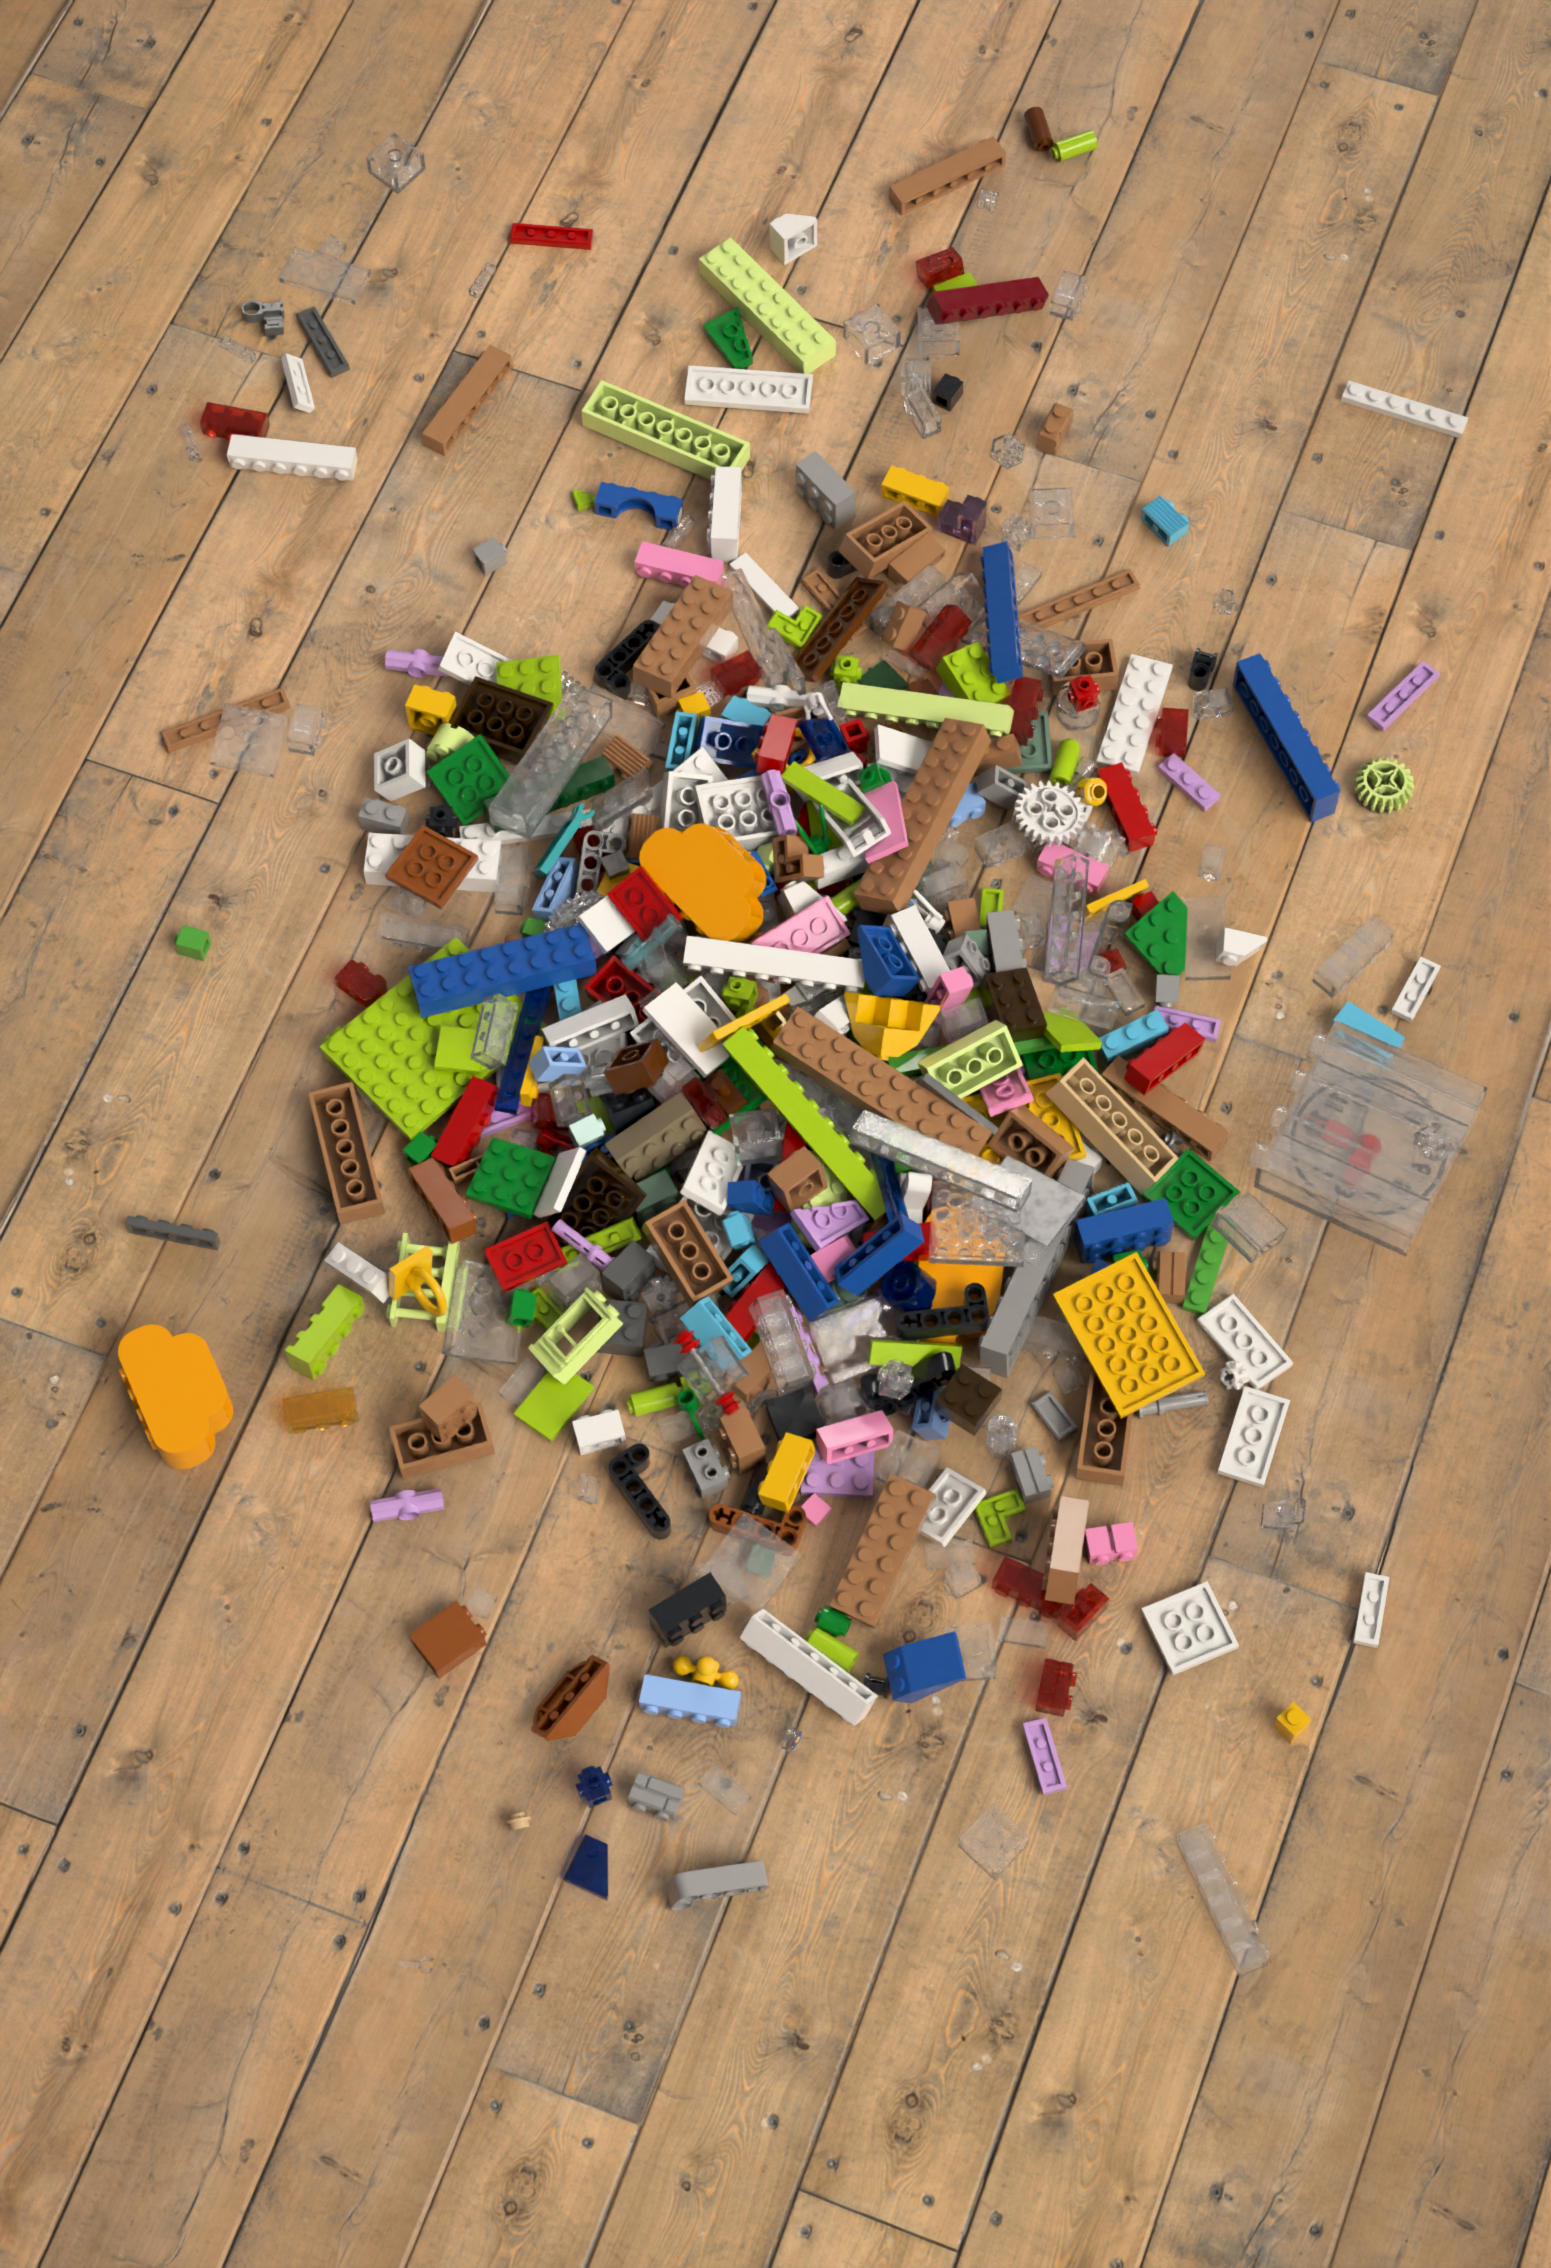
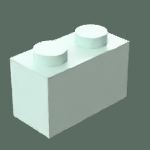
M592 1114L569 1125V1136L576 1148H584L603 1139L604 1135H606V1128L601 1118L596 1119L595 1115Z

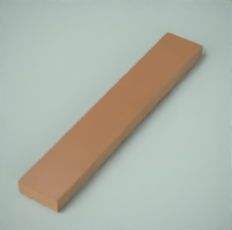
M1128 569L1019 614V627L1024 635L1027 636L1139 590L1140 584L1131 569Z
M282 687L160 733L168 753L288 710L291 706Z

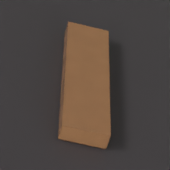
M819 568L801 579L804 587L827 613L830 612L842 596ZM863 621L850 640L853 641L869 631V626Z

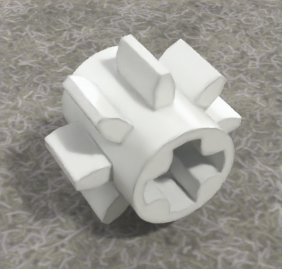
M1233 1360L1226 1362V1367L1219 1370L1221 1372L1220 1382L1226 1385L1227 1389L1235 1388L1239 1390L1244 1388L1243 1384L1249 1382V1369L1242 1365V1361L1234 1363Z

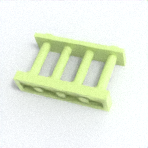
M403 1233L402 1241H398L397 1244L398 1263L406 1259L408 1253L414 1254L426 1245L410 1244L408 1233ZM448 1241V1245H444V1247L428 1246L433 1251L434 1256H443V1259H446L445 1266L432 1268L431 1272L433 1277H438L442 1280L441 1289L447 1301L445 1315L436 1317L426 1310L400 1308V1297L395 1301L392 1299V1305L388 1304L386 1317L390 1319L392 1327H396L398 1317L433 1320V1323H436L438 1332H447L460 1253L459 1241L453 1244ZM422 1288L427 1298L436 1299L431 1289ZM412 1290L403 1295L415 1297Z

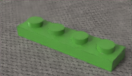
M1208 1225L1182 1310L1201 1316L1206 1313L1231 1231Z

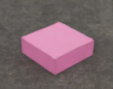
M815 1493L801 1506L806 1512V1520L814 1527H817L832 1511V1508Z

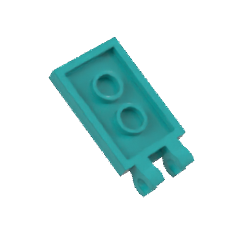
M584 803L573 808L571 816L566 820L531 872L533 876L538 879L548 874L581 823L594 815V810L583 814L582 808L585 806Z

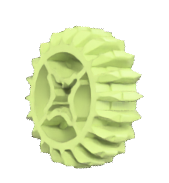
M1379 756L1376 758V762L1370 759L1368 764H1363L1361 770L1357 771L1356 774L1357 778H1355L1354 785L1355 794H1359L1358 800L1364 801V807L1370 805L1372 811L1376 808L1379 809L1380 814L1384 810H1387L1390 814L1393 808L1399 811L1401 806L1405 807L1414 791L1413 776H1410V769H1404V763L1398 765L1397 759L1393 760V762L1389 761L1388 756L1385 758V761H1382ZM1395 780H1397V782L1400 784L1401 790L1397 788V784L1394 782ZM1367 781L1371 782V785L1374 787V790H1372L1369 787Z

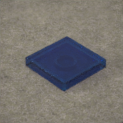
M827 717L803 720L798 724L818 762L851 752L834 719L829 720Z

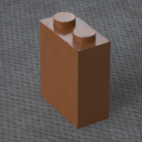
M457 1601L409 1634L411 1643L439 1679L487 1645L485 1640L487 1634L479 1623L475 1625L470 1619L473 1616L465 1605L461 1607Z

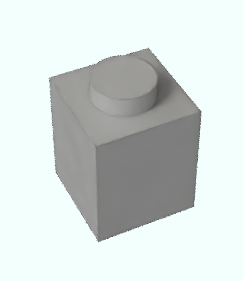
M494 537L472 549L474 562L485 576L507 564V550Z
M1156 974L1154 1001L1159 1002V1006L1173 1007V1003H1178L1180 976Z

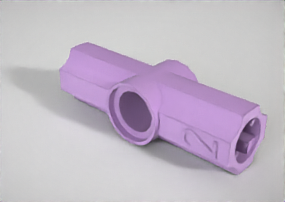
M415 649L411 653L394 650L386 652L385 669L408 672L409 675L416 678L425 677L426 674L449 677V675L437 670L442 661V656L430 655L427 651Z
M775 769L768 770L761 774V781L768 801V811L773 817L778 837L793 835L797 833V827L790 807V796L785 790L780 771ZM774 802H781L783 803V805L779 806L776 805Z
M441 1488L421 1492L404 1490L395 1494L394 1497L370 1501L374 1523L396 1518L412 1520L419 1517L420 1514L445 1509Z

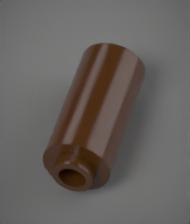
M1032 107L1024 113L1027 128L1034 149L1039 152H1046L1053 146L1049 126L1043 109L1041 107Z

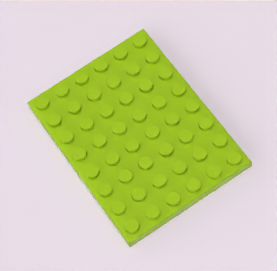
M455 937L424 963L470 952V950ZM408 975L320 1046V1051L412 1141L420 1131L423 1132L460 1101L472 1076L485 1081L535 1040V1036H540L543 1033L542 1028L547 1027V1025L516 995L421 1018ZM441 1025L486 1031L480 1075L434 1069Z

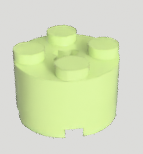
M449 723L441 724L427 748L426 756L439 763L471 741L474 736L459 726L457 729L450 727L451 724Z

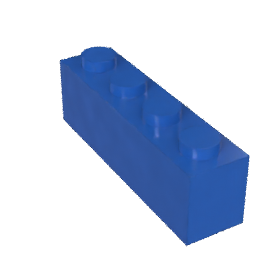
M900 1213L834 1267L837 1284L858 1296L924 1243L921 1226Z
M790 1223L776 1229L758 1242L764 1254L773 1264L777 1274L787 1286L789 1293L794 1297L802 1313L809 1321L822 1315L840 1302Z

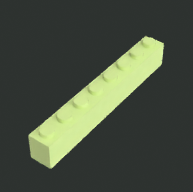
M846 682L842 684L838 708L848 717L863 715L864 718L869 720L884 718L889 723L905 721V724L910 726L926 724V727L931 729H939L944 719L950 718L984 724L989 736L994 738L1009 735L1014 710L1009 705Z

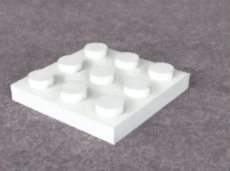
M1208 1581L1141 1609V1613L1172 1676L1239 1647Z

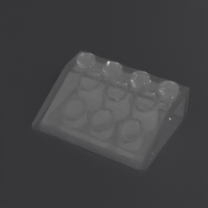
M467 1259L455 1268L442 1354L462 1360L516 1365L522 1327L518 1326L516 1330L513 1325L505 1323L509 1297L513 1291L518 1289L528 1290L529 1282L503 1293L491 1266Z

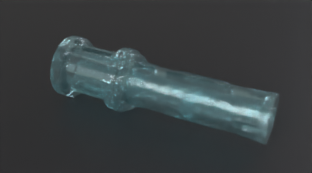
M669 913L663 923L658 927L655 926L652 929V934L622 961L625 967L633 971L660 944L668 943L669 938L677 930H682L683 927L677 918Z

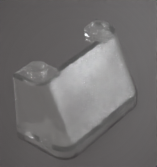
M1116 900L1085 919L1064 977L1063 987L1068 994L1104 1004L1107 996L1106 988L1111 965L1107 959L1097 956L1101 942L1112 945L1117 937L1122 936V938H1125L1123 934L1130 928L1133 903Z

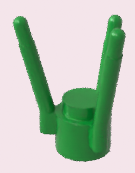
M822 803L819 804L823 837L815 834L809 838L798 821L794 819L797 830L808 845L812 855L828 852L829 848L827 845L831 843Z
M691 1389L682 1390L675 1397L678 1402L680 1415L683 1416L685 1414L684 1411L687 1412L701 1441L706 1440L694 1412L699 1408V1400L716 1410L719 1407L703 1396L699 1390L695 1392Z

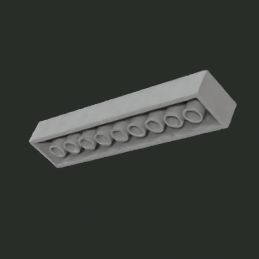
M1068 1158L1065 1166L1059 1168L1057 1182L1084 1197L1048 1246L1032 1237L1030 1240L1027 1239L1022 1249V1258H1018L1014 1265L1013 1271L1015 1273L1013 1277L1007 1279L1005 1284L1006 1292L1004 1296L998 1298L996 1304L997 1311L995 1315L989 1317L987 1323L988 1330L979 1339L978 1347L980 1352L978 1359L981 1360L982 1370L1008 1378L1074 1236L1076 1220L1082 1218L1086 1210L1088 1197L1091 1198L1094 1193L1093 1166Z

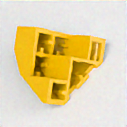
M845 991L844 994L853 1036L863 1049L871 1054H875L880 1060H888L889 1057H899L917 1046L941 1007L925 1002L906 1001L892 997L884 998L865 993Z

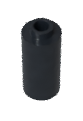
M758 1462L756 1464L740 1505L744 1512L756 1516H761L764 1512L766 1505H763L760 1500L758 1487L760 1482L764 1481L767 1476L768 1463Z

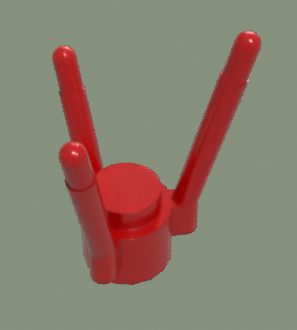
M546 1128L539 1133L536 1144L542 1147L540 1152L551 1156L555 1155L550 1151H555L559 1145L569 1150L576 1148L566 1143L573 1144L570 1137L555 1131L551 1132Z

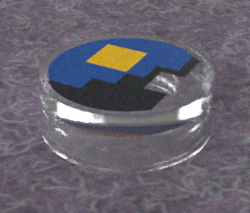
M795 1727L790 1728L782 1739L781 1748L791 1753L798 1745L802 1731Z

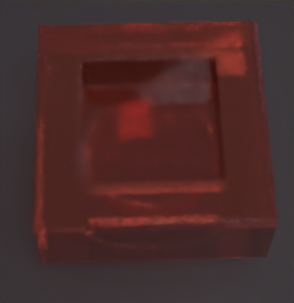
M1117 948L1096 956V961L1105 978L1126 970V964Z

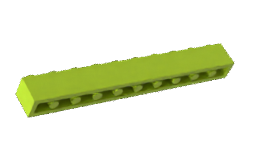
M743 1026L726 1040L722 1047L875 1222L895 1205L896 1201L894 1198L896 1195L888 1186L884 1188L878 1182L881 1179L880 1176L872 1168L868 1170L863 1164L865 1159L858 1151L852 1152L848 1147L850 1144L848 1139L842 1133L838 1135L833 1130L835 1125L827 1116L823 1118L818 1112L820 1108L812 1098L807 1100L802 1094L805 1091L796 1080L792 1082L787 1077L789 1074L788 1070L781 1063L777 1065L772 1059L774 1054L766 1045L762 1048L757 1042L759 1039L757 1034L751 1028L747 1030Z

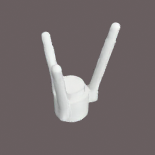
M822 693L810 694L806 698L807 704L803 706L806 714L807 731L812 734L810 713L814 715L825 713L840 741L844 742L845 739L830 714Z
M914 890V895L930 912H926L911 899L908 904L911 906L916 905L918 911L925 916L923 920L927 928L935 930V934H937L945 923V920L942 918L943 916L917 890Z

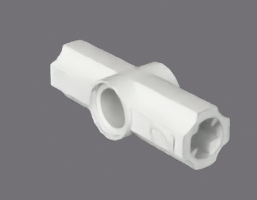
M775 685L773 688L749 686L747 700L755 706L767 707L773 712H779L806 705V698L812 693L793 691L785 685Z

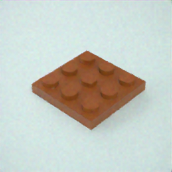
M422 825L386 872L385 877L390 882L442 910L479 858L477 854Z

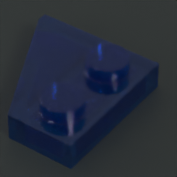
M585 1834L563 1878L564 1881L607 1901L609 1898L608 1844Z

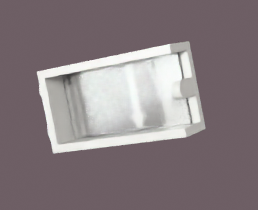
M848 779L836 788L864 805L865 811L852 826L828 810L824 809L826 824L850 851L852 856L856 857L890 835L891 831L884 817L853 781ZM813 802V804H814V806H815V808H816V810H817V812H818V814H819V816H820L819 805H818L817 803Z

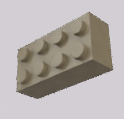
M679 1092L609 1140L605 1145L621 1169L637 1184L700 1142L708 1130L683 1093Z

